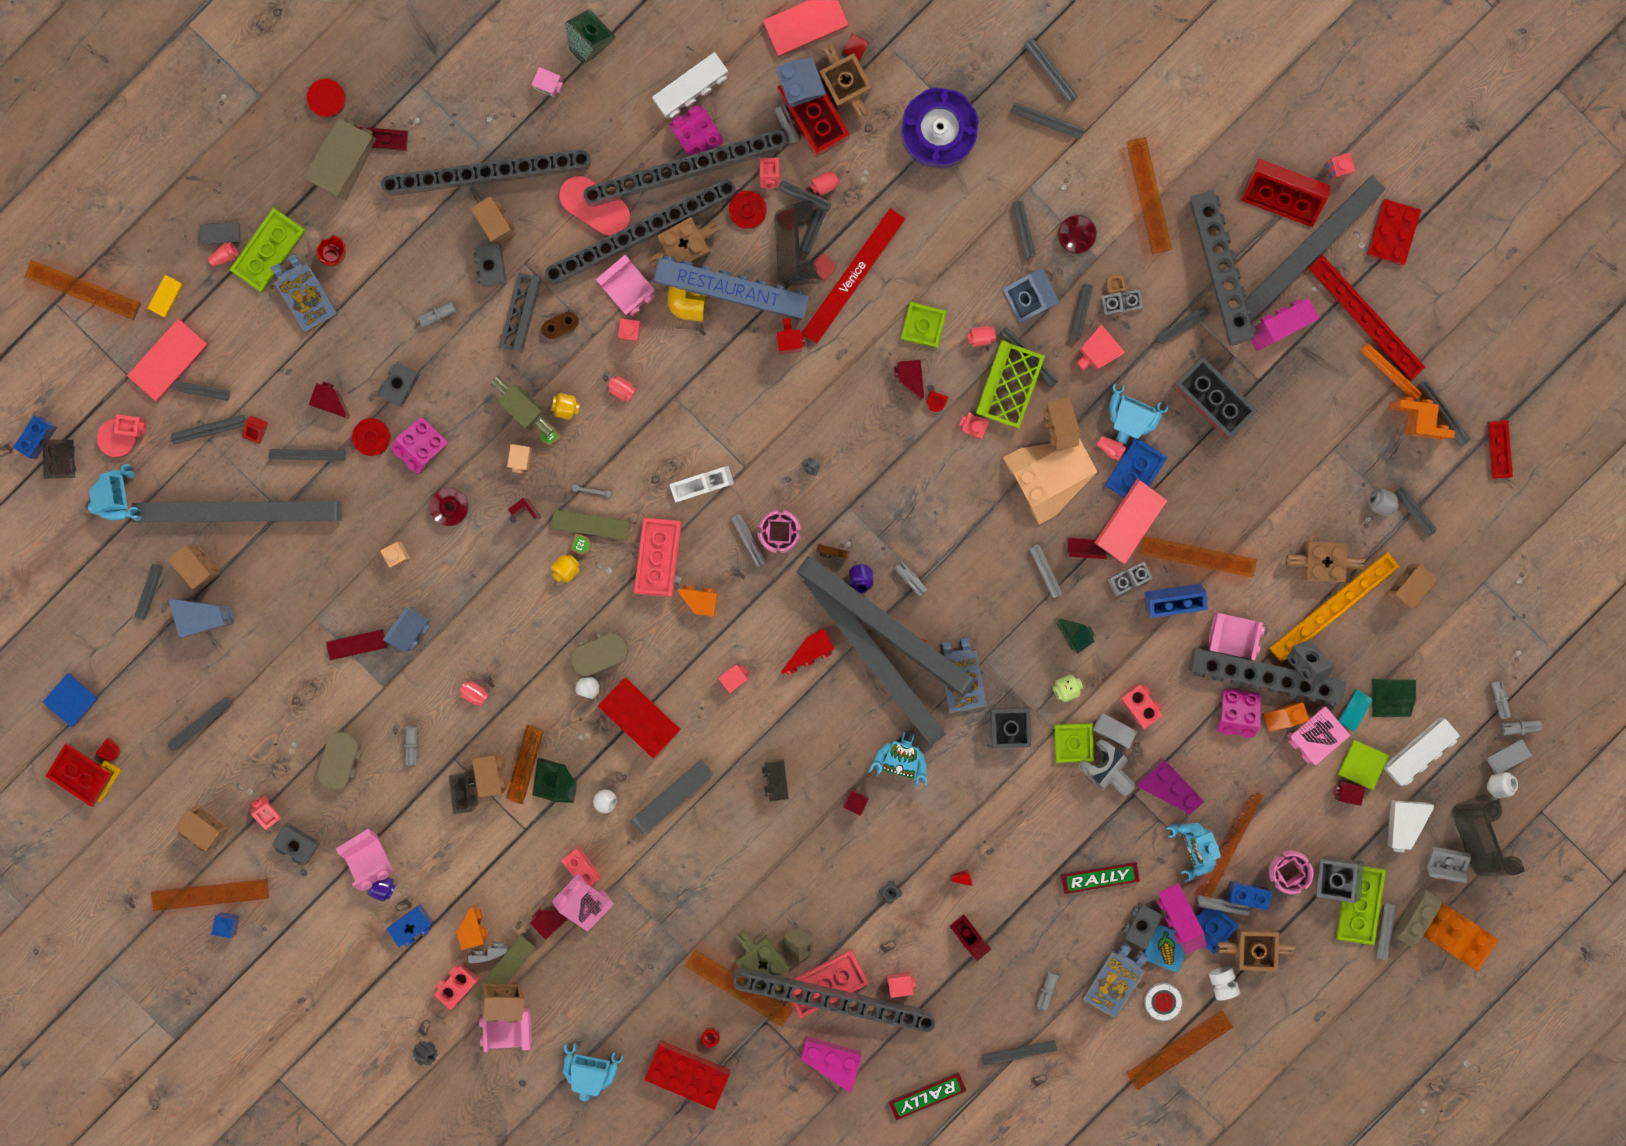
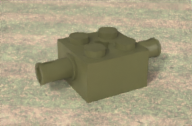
M499 375L491 382V385L503 395L497 402L523 427L531 430L536 426L546 437L555 430L543 418L546 414L542 411L544 407L537 400H531L529 398L530 393L520 385L518 387L514 385L510 387Z
M742 930L740 934L738 933L735 936V939L745 949L736 958V963L740 968L776 976H782V974L790 969L789 962L767 934L755 943L745 930ZM760 960L763 962L767 961L766 966H760ZM760 980L755 985L762 986L765 981ZM783 985L775 986L777 991L783 988Z

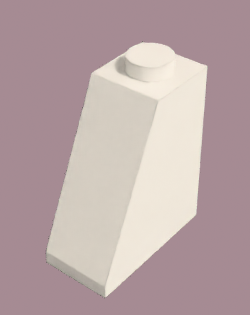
M1391 800L1387 846L1393 848L1395 852H1405V849L1411 850L1431 815L1434 805L1424 802Z

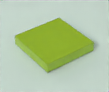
M910 302L900 339L937 349L947 311Z
M1093 723L1054 724L1055 763L1082 762L1083 760L1094 762Z
M1353 739L1337 774L1374 790L1389 755Z

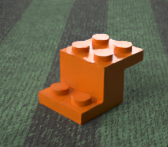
M1412 397L1397 398V401L1390 402L1389 410L1408 412L1405 435L1439 440L1454 438L1455 430H1449V426L1445 425L1436 426L1439 405L1433 404V400L1421 399V401H1414Z
M1444 903L1441 904L1439 911L1423 935L1477 972H1479L1499 942V939Z

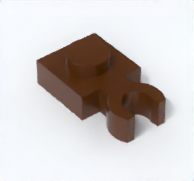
M821 544L817 546V552H820L819 556L831 558V555L846 559L849 558L850 551Z

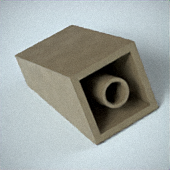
M338 118L303 179L346 201L377 139L372 136V131L364 127L360 130L355 127L356 123L347 118L343 121Z

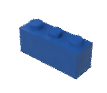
M1201 584L1144 592L1145 609L1151 618L1208 610L1207 592Z

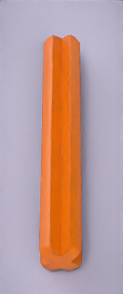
M1369 343L1361 348L1360 351L1409 397L1414 398V401L1419 399L1422 393Z

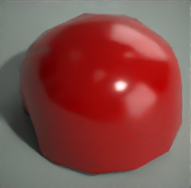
M331 235L328 239H322L316 249L317 258L322 264L327 266L339 265L346 257L345 243L335 235Z

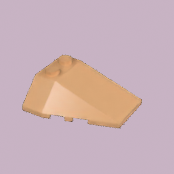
M1080 438L1079 446L1057 452L1055 446H1051L1048 443L1020 448L1003 457L1008 469L1015 476L1030 504V510L1039 525L1055 517L1097 473Z

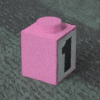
M539 67L531 85L534 89L555 97L557 93L561 92L564 83L560 75Z

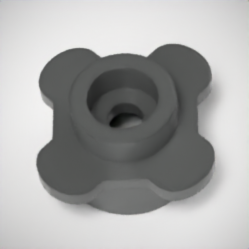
M808 458L802 462L803 470L807 474L817 475L820 465L814 459Z
M889 881L887 886L879 890L880 895L885 897L888 904H892L897 897L902 896V891L895 886L894 881Z

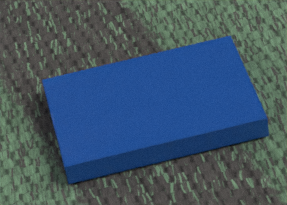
M1134 438L1104 486L1125 498L1137 479L1149 487L1168 457L1140 439Z

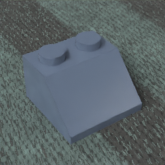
M813 58L793 60L776 67V73L789 108L826 95Z
M1043 269L1033 272L1003 289L1019 323L1059 304L1058 298Z
M413 607L405 608L383 640L404 652L413 651L419 643L417 640L421 634L425 635L429 630L430 625L428 624L431 620Z

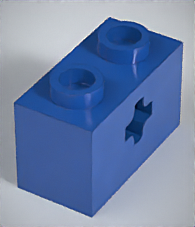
M34 415L13 448L28 458L37 459L57 429V426L41 416Z
M1230 880L1226 899L1231 903L1268 910L1272 891L1268 888Z
M419 904L391 924L386 930L399 948L403 945L408 947L416 941L414 937L419 933L423 936L431 930L430 926L434 922L422 905ZM412 924L415 926L411 930H408L407 928L409 925Z

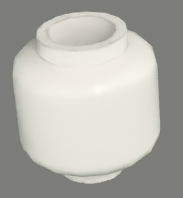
M1508 772L1493 774L1489 778L1487 789L1495 798L1511 797L1518 789V782Z

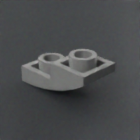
M1141 289L1102 296L1105 315L1144 309Z
M1145 561L1107 580L1115 596H1119L1151 580L1152 576Z
M1100 713L1093 728V731L1128 749L1137 733L1134 729L1103 713Z
M1521 739L1486 759L1494 773L1500 774L1532 755Z
M493 942V945L488 947V952H485L484 949H475L468 955V963L485 962L502 956L509 950V945H504V942Z

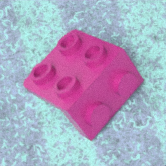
M701 104L691 107L686 114L675 117L672 123L668 124L688 156L714 149L723 143L720 133Z
M419 418L395 438L390 449L396 457L401 458L411 471L418 475L424 470L427 462L446 447L447 440L424 418Z
M1225 688L1222 692L1221 718L1217 724L1216 732H1221L1225 735L1233 734L1244 738H1254L1260 728V694Z

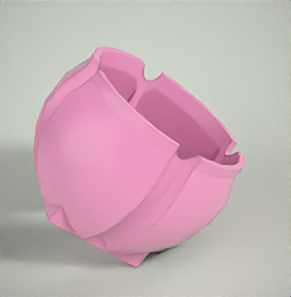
M778 510L768 512L758 525V528H760L758 537L761 544L767 550L774 553L776 551L785 553L792 550L801 538V535H799L801 525L798 519L786 510H783V512ZM771 522L790 523L789 542L770 541Z
M1294 850L1283 851L1281 856L1276 855L1269 866V878L1271 881H1274V887L1285 894L1291 895L1301 893V889L1306 890L1313 880L1314 873L1312 864L1308 863L1309 859L1304 854ZM1293 860L1300 873L1285 882L1278 869Z

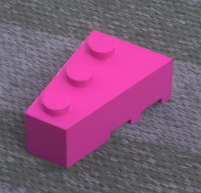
M1308 298L1304 301L1298 299L1290 303L1291 308L1287 309L1284 306L1275 311V316L1272 317L1269 314L1261 318L1262 323L1255 326L1256 334L1251 341L1255 350L1258 351L1318 320L1319 317L1310 299Z
M1179 883L1158 892V906L1161 911H1165L1167 915L1165 917L1169 927L1173 928L1175 940L1181 945L1185 955L1205 947L1204 932Z
M806 1036L801 1052V1060L848 1092H852L862 1057L861 1051Z

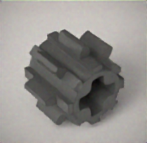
M420 1041L414 1046L415 1048L412 1050L413 1057L416 1058L415 1061L419 1065H431V1063L436 1061L438 1051L432 1042Z

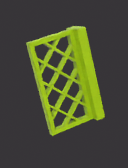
M1002 340L975 414L1019 429L1045 356ZM1010 350L1019 351L1022 359L1012 363L1009 358ZM1031 356L1040 358L1038 365L1032 369L1029 368L1025 360ZM1023 360L1028 371L1017 375L1013 365ZM1011 366L1016 377L1005 381L1002 375L1003 370ZM1036 369L1035 374L1033 376L1031 371ZM1029 373L1032 382L1030 385L1023 387L1019 377ZM1017 379L1021 389L1011 394L1007 383ZM1005 385L1009 395L999 399L996 389ZM1023 391L1026 397L1025 402L1017 406L1012 395ZM1010 397L1015 407L1005 412L1000 401ZM996 403L999 404L1003 412L997 416L988 414L990 406ZM1016 409L1019 414L1017 424L1009 421L1006 413Z

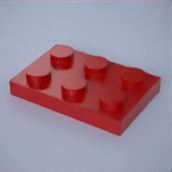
M1384 199L1367 255L1404 266L1421 209Z
M65 743L45 777L88 806L94 807L113 773L72 745Z

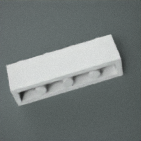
M714 52L655 94L652 99L666 119L669 117L673 119L681 113L680 110L686 106L688 108L693 105L697 97L700 95L705 96L711 92V87L715 84L720 85L728 79L726 77L729 75L728 70Z
M1439 717L1385 764L1384 770L1396 784L1401 786L1408 785L1413 781L1415 774L1421 773L1428 768L1427 764L1441 757L1444 749L1455 745L1456 739L1460 735L1445 718Z

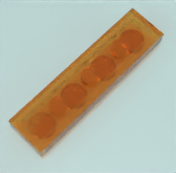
M526 725L506 795L507 799L518 804H523L544 732V730L532 725Z

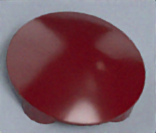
M1072 215L1066 218L1058 230V239L1061 246L1068 252L1075 254L1088 251L1094 245L1097 236L1096 227L1093 222L1082 215Z

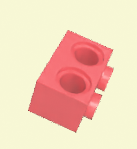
M1136 684L1119 697L1140 727L1145 729L1163 716L1160 712L1162 708L1156 700L1154 702L1149 697L1151 692L1145 685ZM1140 692L1141 700L1135 703L1132 699L1133 694ZM1146 708H1151L1153 711L1152 716L1149 718H1145L1143 714Z
M579 846L561 860L573 877L580 874L589 886H592L602 877Z
M463 963L459 967L455 965L448 973L450 977L446 981L442 979L435 987L437 991L434 995L450 1010L479 980V977ZM457 975H465L466 982H460L457 979ZM444 989H452L453 996H447Z

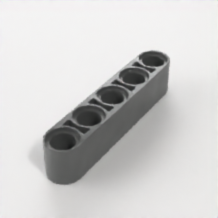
M700 760L630 820L631 823L644 835L712 777L713 773Z

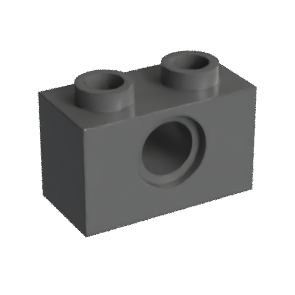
M493 244L476 247L474 261L475 264L479 265V271L476 272L478 283H481L483 287L507 284L501 245ZM493 261L494 268L490 271L485 270V264Z
M396 362V364H392L388 371L389 377L387 381H383L380 385L379 396L403 408L420 373ZM396 379L402 380V386L399 389L394 387Z
M1310 639L1293 646L1287 657L1291 665L1296 668L1310 686L1328 679L1334 668V665Z
M287 823L283 825L272 846L276 847L275 850L278 853L293 857L292 861L299 865L303 863L305 865L311 860L321 842ZM292 841H297L299 843L298 850H294L292 848Z
M1139 902L1138 905L1133 907L1130 914L1132 917L1129 923H1125L1122 929V936L1126 940L1146 949L1163 915L1159 911ZM1140 920H1144V928L1137 929V922Z

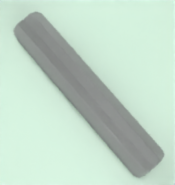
M740 514L732 517V521L756 566L764 565L766 561Z
M1040 545L1032 546L1030 551L1053 598L1061 596L1060 587Z
M1200 895L1195 899V905L1198 907L1245 916L1250 913V906Z
M1391 903L1384 904L1377 958L1381 960H1387L1389 955L1396 906Z

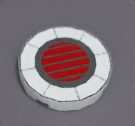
M1165 982L1155 983L1149 987L1144 997L1145 1009L1151 1017L1159 1021L1172 1020L1178 1016L1182 1009V995L1175 986Z

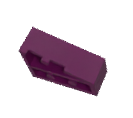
M1160 758L1135 782L1137 787L1190 815L1204 803V800L1163 758Z

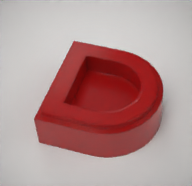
M930 390L926 401L927 408L932 412L942 411L948 397Z
M107 738L95 754L105 761H113L119 757L120 747L113 740Z

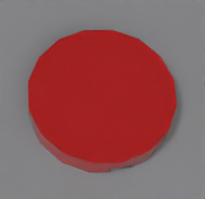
M329 78L319 79L309 87L307 103L316 115L330 118L336 116V114L344 109L346 94L342 86L336 81Z
M749 190L736 194L729 205V215L733 223L739 228L746 230L760 226L767 214L766 203L763 197Z
M363 419L353 429V445L360 453L366 456L381 455L390 445V430L379 419Z

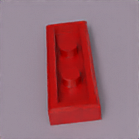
M1509 420L1488 422L1492 479L1513 477Z

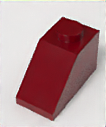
M921 360L897 362V366L894 367L895 378H898L899 383L919 400L924 399Z
M324 381L322 385L316 383L308 405L349 419L350 414L339 391L333 389L334 385Z
M546 907L543 911L539 908L532 915L533 919L530 924L546 940L568 918L559 913L554 907Z
M964 914L950 925L955 935L976 961L992 950Z

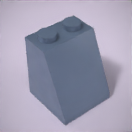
M190 599L168 600L179 638L193 636L234 624L233 619H235L232 608H229V605Z

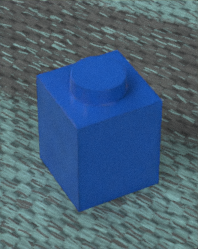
M223 912L215 915L211 935L232 938L237 932L239 916Z

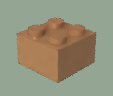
M490 196L471 208L493 244H501L515 236L513 232L515 226L508 216L504 217L503 213L506 211L497 199L493 200Z
M1070 397L1047 402V409L1044 410V424L1046 429L1049 428L1050 431L1049 440L1051 446H1055L1056 452L1079 446L1080 430Z
M184 545L168 559L192 589H203L220 575L216 563L207 559L205 550L199 545Z
M1409 564L1385 594L1402 608H1417L1423 602V596L1435 588L1436 584L1434 583L1438 579L1420 564Z
M500 752L480 755L472 759L478 798L502 794L507 790L506 787L509 786L508 777L503 772L505 759L504 756H501Z
M198 805L185 813L175 829L179 831V836L194 842L193 845L198 850L208 851L219 843L229 827Z
M482 983L480 1006L483 1020L488 1022L505 1020L509 1023L522 1021L524 996L521 985Z

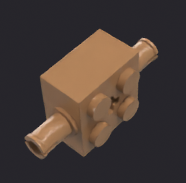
M830 45L829 50L827 47L824 48L822 51L830 66L822 69L819 76L836 109L838 110L851 104L857 119H861L862 114L864 117L867 116L869 113L861 98L871 93L872 87L855 54L853 53L840 60L834 45ZM845 78L846 81L850 80L849 84H842V79Z
M690 217L657 236L663 246L662 251L648 257V260L653 269L656 266L657 259L663 258V256L672 257L674 262L681 263L682 260L695 263L711 254L705 241L708 237L720 232V229L715 220L699 229ZM682 241H684L685 243L689 242L687 243L686 249H684V247H679L681 246Z
M1304 542V555L1287 554L1286 559H1293L1294 561H1286V566L1303 567L1302 580L1346 582V570H1364L1365 565H1358L1357 563H1365V558L1348 557V544ZM1322 560H1328V564H1322Z
M1237 928L1235 943L1218 942L1217 944L1219 946L1217 948L1218 954H1235V966L1239 970L1278 971V956H1296V952H1294L1296 951V945L1279 944V932L1275 929ZM1257 946H1259L1260 949H1258L1255 953L1254 949H1256Z

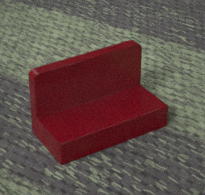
M522 498L508 508L512 516H518L527 509L534 519L541 518L527 498Z
M1068 538L1066 557L1107 559L1108 556L1105 550L1095 544L1096 539Z

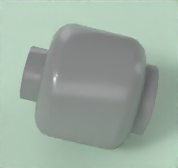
M1383 488L1373 491L1368 499L1370 509L1382 516H1389L1395 513L1399 506L1397 495Z

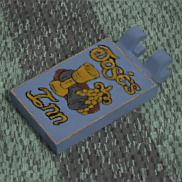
M293 254L288 257L293 266L292 269L284 272L280 264L272 266L271 269L278 277L274 284L305 333L337 315L338 312L309 263L302 265L297 254Z
M969 638L960 639L962 650L953 652L951 651L949 641L942 642L944 657L975 680L964 697L944 684L949 713L987 706L977 650L970 649Z
M1125 942L1122 943L1117 953L1111 950L1082 997L1084 1001L1115 1019L1144 975L1145 969L1142 966L1148 959L1147 955L1141 951L1134 961L1126 957L1131 948Z

